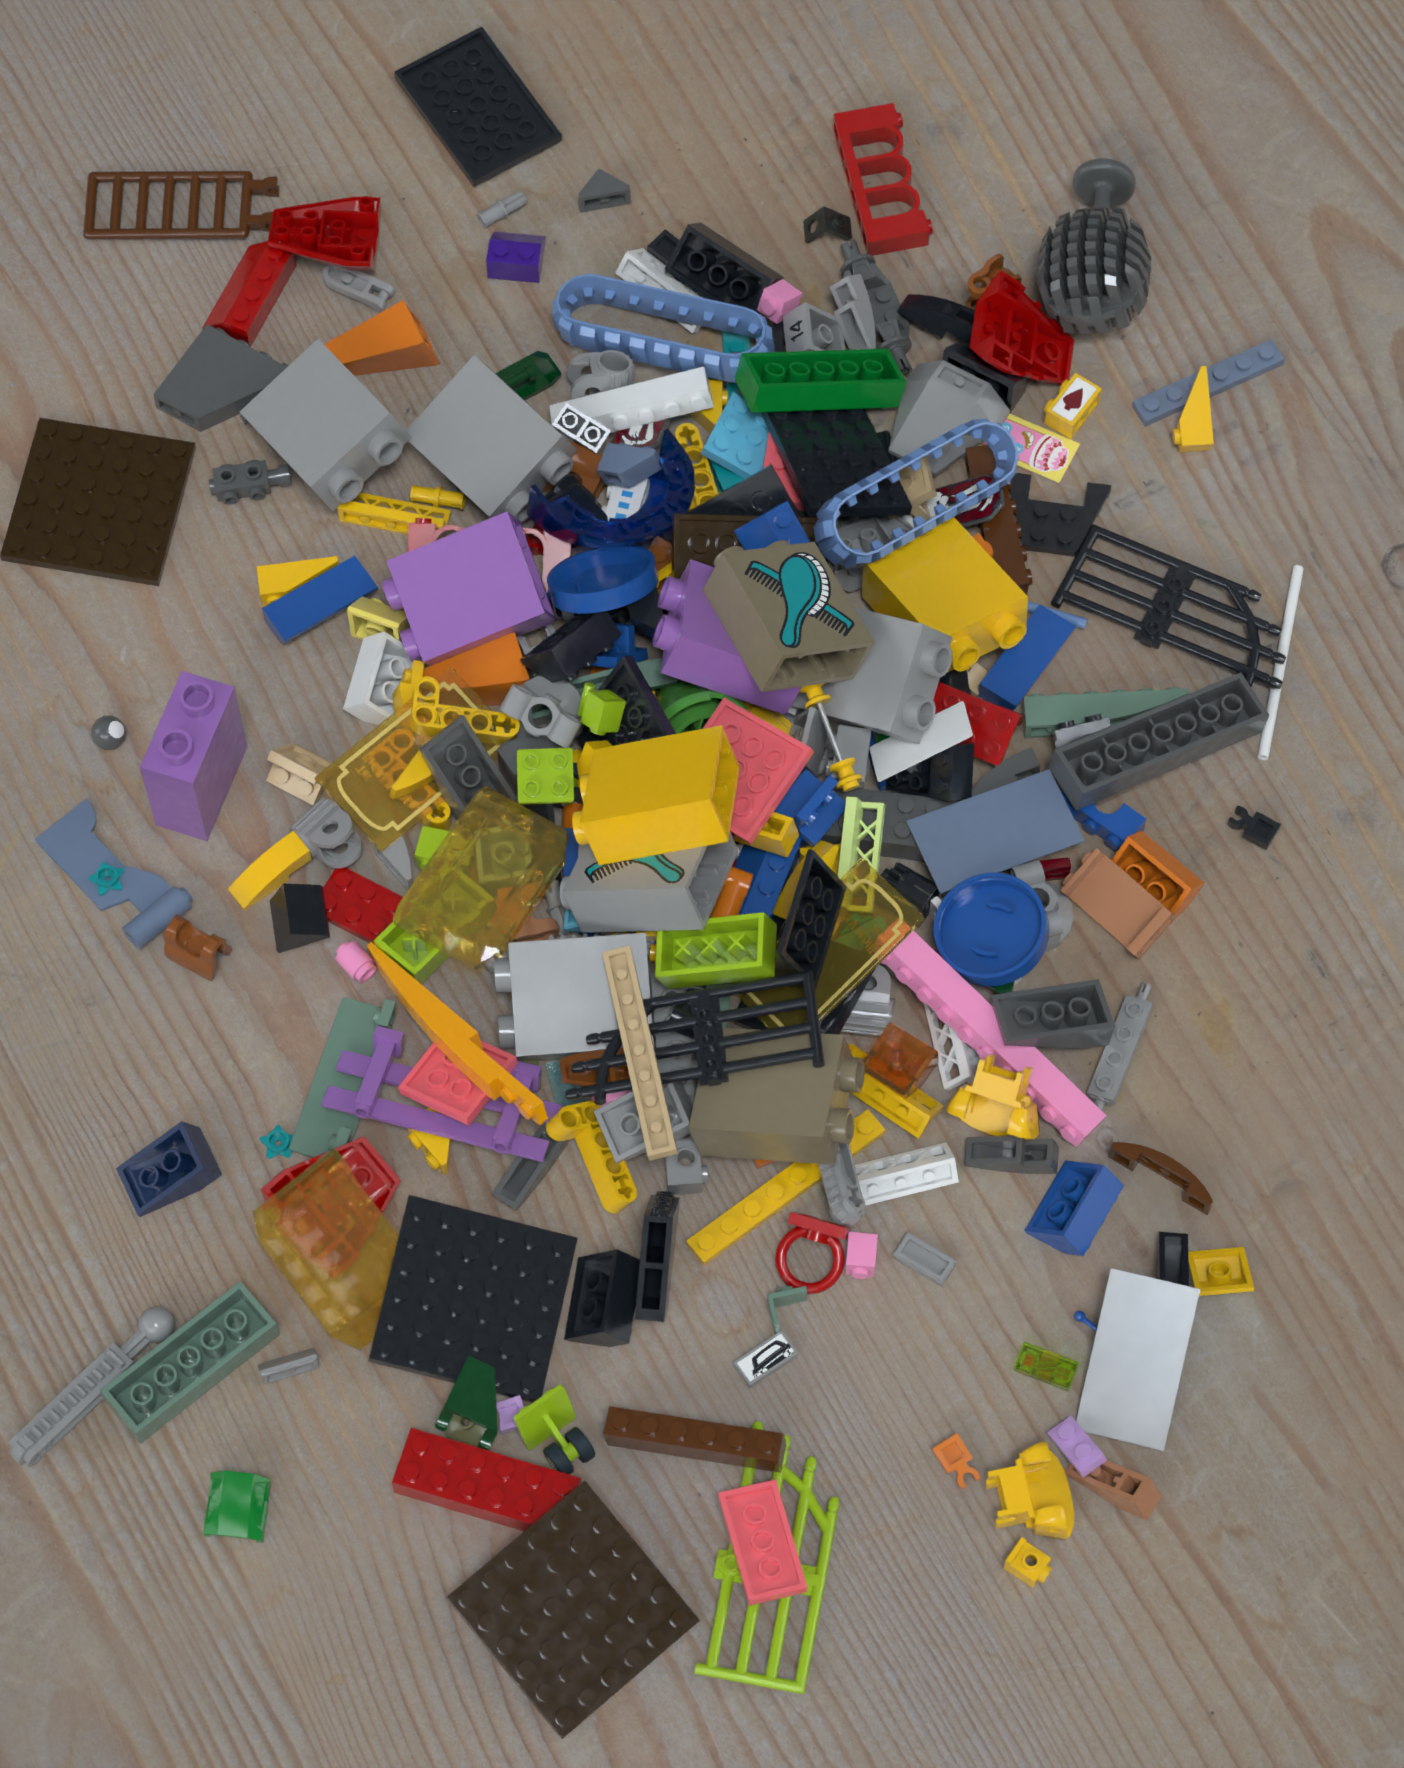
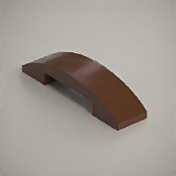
M1124 1142L1112 1143L1108 1158L1132 1172L1138 1163L1142 1164L1184 1189L1183 1202L1208 1216L1213 1204L1209 1192L1199 1179L1181 1163L1149 1147Z

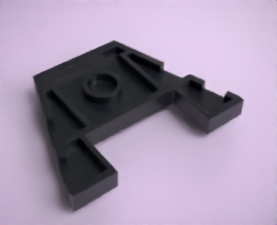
M1016 473L1011 479L1010 498L1014 499L1016 503V522H1020L1022 538H1020L1021 546L1025 545L1026 551L1075 557L1096 517L1099 516L1106 499H1108L1111 485L1087 482L1084 506L1028 499L1031 475Z

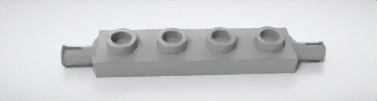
M1145 982L1141 983L1137 996H1125L1115 1021V1028L1110 1043L1105 1046L1088 1088V1098L1101 1111H1103L1105 1105H1115L1153 1011V1003L1147 1000L1152 989V985L1149 983L1147 985Z

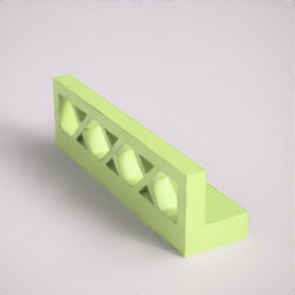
M846 797L838 877L845 885L849 882L854 886L856 881H860L856 876L857 868L865 861L871 867V874L865 880L877 885L886 807L884 803L862 802L857 797ZM863 809L877 810V819L869 827L862 821ZM869 834L874 839V847L864 854L860 850L859 845L860 841ZM860 884L853 892L847 888L840 908L843 910L841 913L874 914L876 889L869 885L868 890L865 887L867 884ZM863 889L868 894L867 907L853 906L854 896Z

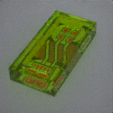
M1024 1342L1013 1371L1069 1392L1079 1362Z

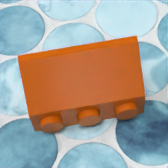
M1143 831L1129 835L1112 859L1115 864L1171 911L1176 918L1191 904L1205 884V882Z

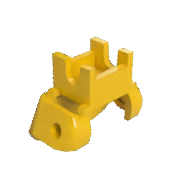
M989 1054L986 1059H980L974 1082H969L960 1087L949 1102L946 1111L953 1116L959 1117L969 1126L993 1136H1016L1025 1138V1140L1036 1139L1040 1134L1037 1104L1031 1101V1096L1026 1095L1033 1067L1027 1066L1024 1068V1071L1016 1073L995 1066L996 1055Z
M1046 1441L1035 1443L1019 1453L1018 1459L1015 1460L1016 1466L987 1472L986 1489L997 1487L1002 1508L996 1514V1529L1025 1523L1026 1529H1032L1034 1535L1066 1540L1071 1536L1074 1527V1507L1068 1480L1061 1463L1049 1450Z

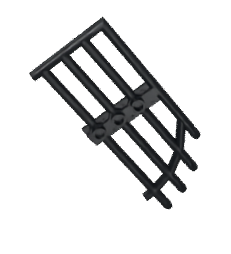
M1092 524L1051 601L1053 607L1060 608L1063 601L1137 631L1134 639L1141 641L1144 645L1159 649L1163 642L1233 672H1241L1250 687H1252L1254 680L1265 685L1268 684L1275 689H1280L1283 681L1279 678L1271 677L1269 674L1257 670L1260 656L1268 660L1271 659L1278 664H1284L1286 656L1282 653L1274 652L1272 649L1260 644L1258 629L1264 632L1267 631L1268 634L1273 636H1280L1282 628L1278 625L1270 624L1268 621L1254 616L1243 598L1247 597L1249 600L1259 602L1262 596L1261 593ZM1097 537L1169 566L1170 568L1165 578L1163 579L1093 550L1092 547ZM1089 559L1159 589L1154 599L1151 600L1083 572L1080 569L1085 560ZM1195 578L1227 590L1237 609L1190 590ZM1077 580L1145 608L1147 612L1141 622L1071 593L1069 590L1074 581ZM1184 599L1246 624L1248 639L1180 612L1179 609ZM1173 620L1249 651L1247 665L1168 633Z
M812 970L643 999L647 1017L656 1008L685 1003L691 1004V1017L649 1024L651 1035L689 1028L694 1030L695 1042L654 1048L657 1060L696 1053L698 1067L660 1073L662 1085L699 1078L700 1086L721 1085L723 1082H729L728 1073L810 1059L813 1060L815 1068H821L825 1065ZM803 983L804 997L726 1011L720 1010V997ZM806 1008V1023L730 1036L723 1035L722 1023ZM619 1028L603 1031L600 1034L592 1033L587 1035L586 1042L589 1045L599 1044L600 1042H609L601 1058L590 1059L586 1062L578 1061L571 1064L573 1073L598 1070L596 1084L583 1086L579 1089L571 1088L566 1090V1099L575 1100L579 1099V1097L595 1096V1104L603 1105L606 1103V1094L633 1090L630 1078L607 1082L611 1067L627 1065L625 1054L616 1055L622 1045ZM804 1034H809L811 1048L729 1062L726 1060L725 1048Z

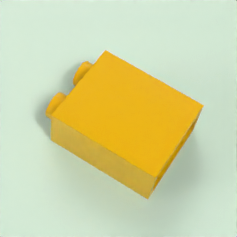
M955 517L937 525L935 528L916 537L886 556L862 567V598L876 613L921 623L953 637L950 644L952 663L948 672L954 669L956 671H965L972 667L980 656L999 647L1003 649L1012 648L1026 634L1028 596Z
M719 725L594 749L590 773L580 777V792L584 802L583 810L574 812L572 817L573 831L579 845L589 844L598 864L604 865L728 842L740 766L723 726Z

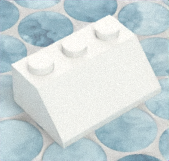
M385 631L363 638L343 710L363 722L387 727L397 720L393 707V692L401 682L404 669H408L413 662L407 655L402 642ZM398 724V725H396V726L394 727V728H397V729H402V727L400 726V724Z

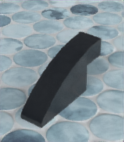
M1159 1232L1156 1279L1189 1286L1188 1234Z

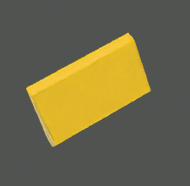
M1244 1247L1188 1252L1190 1286L1200 1289L1199 1296L1254 1291Z

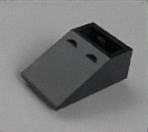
M962 741L887 778L886 789L946 801L971 798L974 743Z

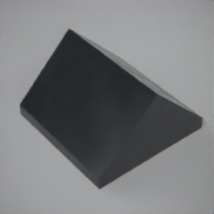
M283 883L270 900L277 952H285L330 938L323 887L321 885Z

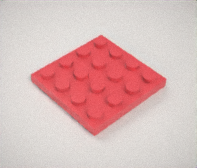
M723 698L703 729L722 725L740 766L730 832L747 843L752 844L814 751L811 747L728 699Z

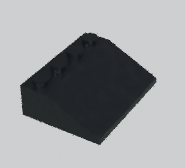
M811 849L807 851L776 953L775 976L812 970L816 989L847 886L818 854ZM803 983L790 985L789 987L803 988Z

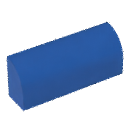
M354 555L262 608L264 621L282 644H285L348 608L360 597H367L376 592L378 586Z
M1040 604L1027 620V631L1024 638L1014 647L1005 649L980 682L978 697L1013 711L1075 630L1076 626Z

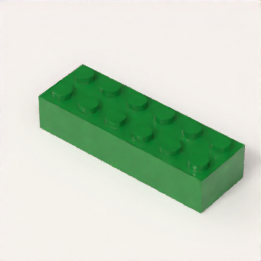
M888 348L741 353L734 378L751 412L758 413L899 407L906 385V380Z

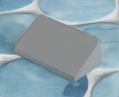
M314 1348L258 1364L263 1384L319 1369L320 1367Z

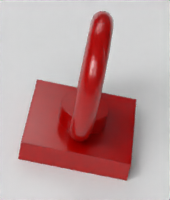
M791 1212L788 1223L797 1227L788 1231L777 1246L775 1254L777 1272L782 1281L787 1286H792L793 1289L806 1286L807 1294L821 1293L832 1287L842 1274L845 1257L839 1239H848L851 1228L803 1213ZM801 1237L829 1245L832 1251L833 1264L831 1270L823 1279L817 1282L800 1281L792 1275L788 1268V1250Z

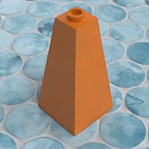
M404 300L324 344L354 376L440 364V360L420 320Z
M515 632L426 667L423 670V677H432L437 680L439 685L443 682L448 686L454 683L474 706H501L512 684L520 685L530 680L526 666L520 661L522 653ZM443 687L440 690L438 704L469 706L454 689L448 692ZM421 689L423 696L431 693L429 689Z

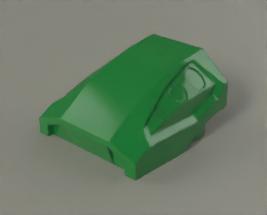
M225 1470L211 1472L203 1532L204 1537H210V1535L251 1539L263 1543L268 1514L270 1479L253 1473Z

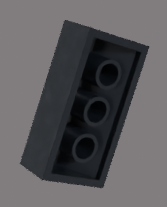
M701 222L687 225L664 269L708 299L743 306L759 314L760 312L757 308L764 288L784 279L783 276Z

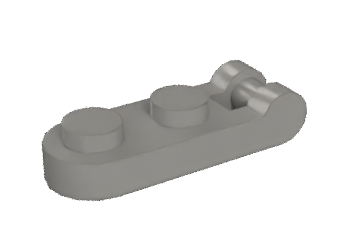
M329 264L323 270V279L327 287L370 306L371 309L378 313L383 312L387 299H391L395 293L394 287L361 271L346 270ZM373 290L379 292L377 296L371 293Z

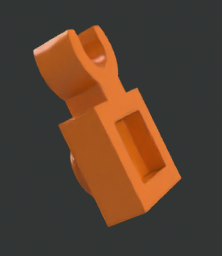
M958 1433L931 1449L946 1474L952 1471L956 1472V1482L962 1490L967 1487L963 1481L964 1474L972 1475L975 1481L980 1479L978 1471L968 1467L966 1463L973 1459Z

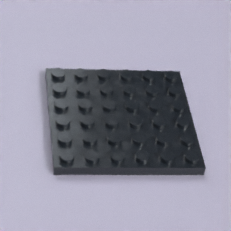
M409 1195L368 1362L455 1383L469 1355L495 1368L496 1394L511 1398L520 1395L523 1401L535 1402L543 1394L578 1238Z

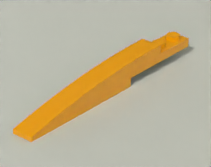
M372 942L367 944L370 956L374 960V965L397 999L426 1035L464 1075L493 1101L501 1096L508 1104L514 1103L522 1116L527 1120L531 1118L540 1126L548 1119L543 1101L483 1051L479 1034L474 1028Z

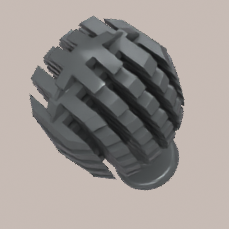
M1106 158L1093 159L1081 164L1076 169L1073 176L1074 191L1081 200L1094 206L1093 211L1087 208L1078 209L1072 215V218L1070 212L1060 215L1058 217L1059 220L1056 221L1054 232L1052 233L1049 226L1042 239L1038 261L1037 284L1048 315L1051 318L1053 317L1058 323L1060 320L1065 333L1076 334V329L1079 330L1080 334H1095V330L1099 333L1112 332L1117 324L1119 330L1126 328L1131 324L1130 321L1133 319L1132 313L1135 311V306L1138 315H1140L1147 303L1152 260L1141 226L1131 217L1130 221H1128L1125 209L1115 207L1125 203L1132 197L1135 191L1136 179L1129 167L1116 160Z

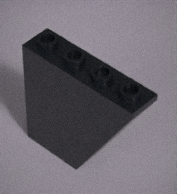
M658 1191L657 1195H651L644 1213L635 1320L664 1322L667 1315L680 1197H674L672 1192Z

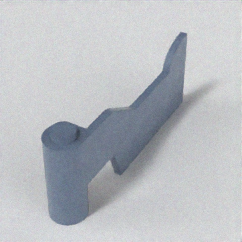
M85 799L39 835L35 842L101 911L130 901L141 912L122 927L128 940L140 950L163 932L176 914L182 916L192 908L190 902L193 899L185 888L181 887L179 889L176 886L171 888L158 874L123 865L92 833L96 827V815L90 802ZM102 862H106L114 868H124V873L119 879L122 890L110 889L103 896H100L98 893V885L89 881L88 877L96 873ZM106 877L105 880L109 881L110 877Z

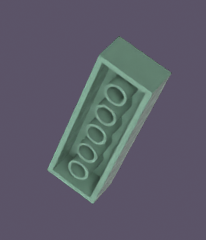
M240 1281L100 1390L103 1399L141 1444L278 1337L280 1333L277 1323Z

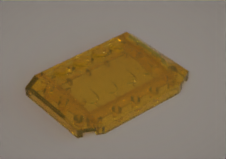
M487 786L476 792L398 904L393 917L394 924L472 969L478 970L484 962L491 958L496 959L505 953L508 943H511L564 867L566 862V845L569 838L568 831Z
M332 1148L252 1212L259 1245L326 1333L357 1350H362L374 1338L399 1235L353 1176L352 1170L338 1151Z

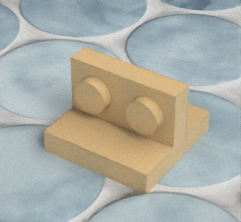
M926 455L920 458L921 468L913 471L909 466H906L899 470V480L912 505L909 516L916 518L920 515L923 519L928 520L931 517L927 501L936 497L937 494L929 459ZM890 515L887 517L891 520L899 515Z
M292 742L270 751L267 760L272 762L273 765L266 781L311 805H315L320 799L327 779L337 775L339 766Z

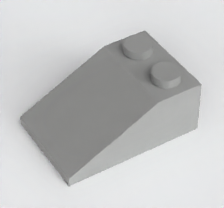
M809 707L793 719L789 735L812 748L814 753L801 773L807 769L817 777L823 773L825 759H822L824 748L828 749L830 739L819 711L816 708Z
M682 1081L663 1084L675 1141L690 1134L688 1126L693 1106ZM633 1091L594 1111L616 1163L647 1152Z

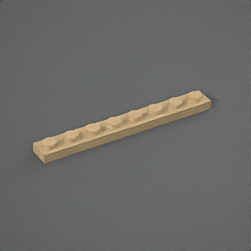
M628 945L602 952L648 1158L652 1161L678 1154L632 949Z

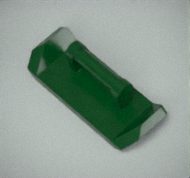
M536 351L495 374L526 401L553 386L562 373L548 353Z

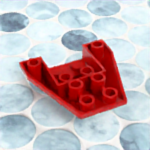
M354 196L274 209L268 246L346 270L374 271L379 243L381 198Z

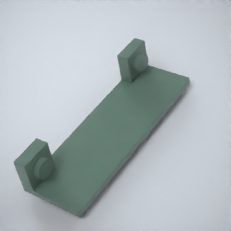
M342 998L289 1147L291 1152L313 1158L353 1141L361 1118L353 1114L322 1107V1101L329 1085L359 1092L364 1078L336 1071L341 1053L345 1050L372 1057L374 1053L373 1034L377 1026L392 1029L397 1016L396 1001L385 998L383 1006L377 1007L350 998Z

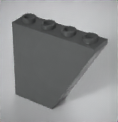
M207 324L153 394L156 408L201 432L241 414L240 411L289 365L286 363L281 364L273 360L266 352H258L241 339L236 340L230 337L223 329H215Z

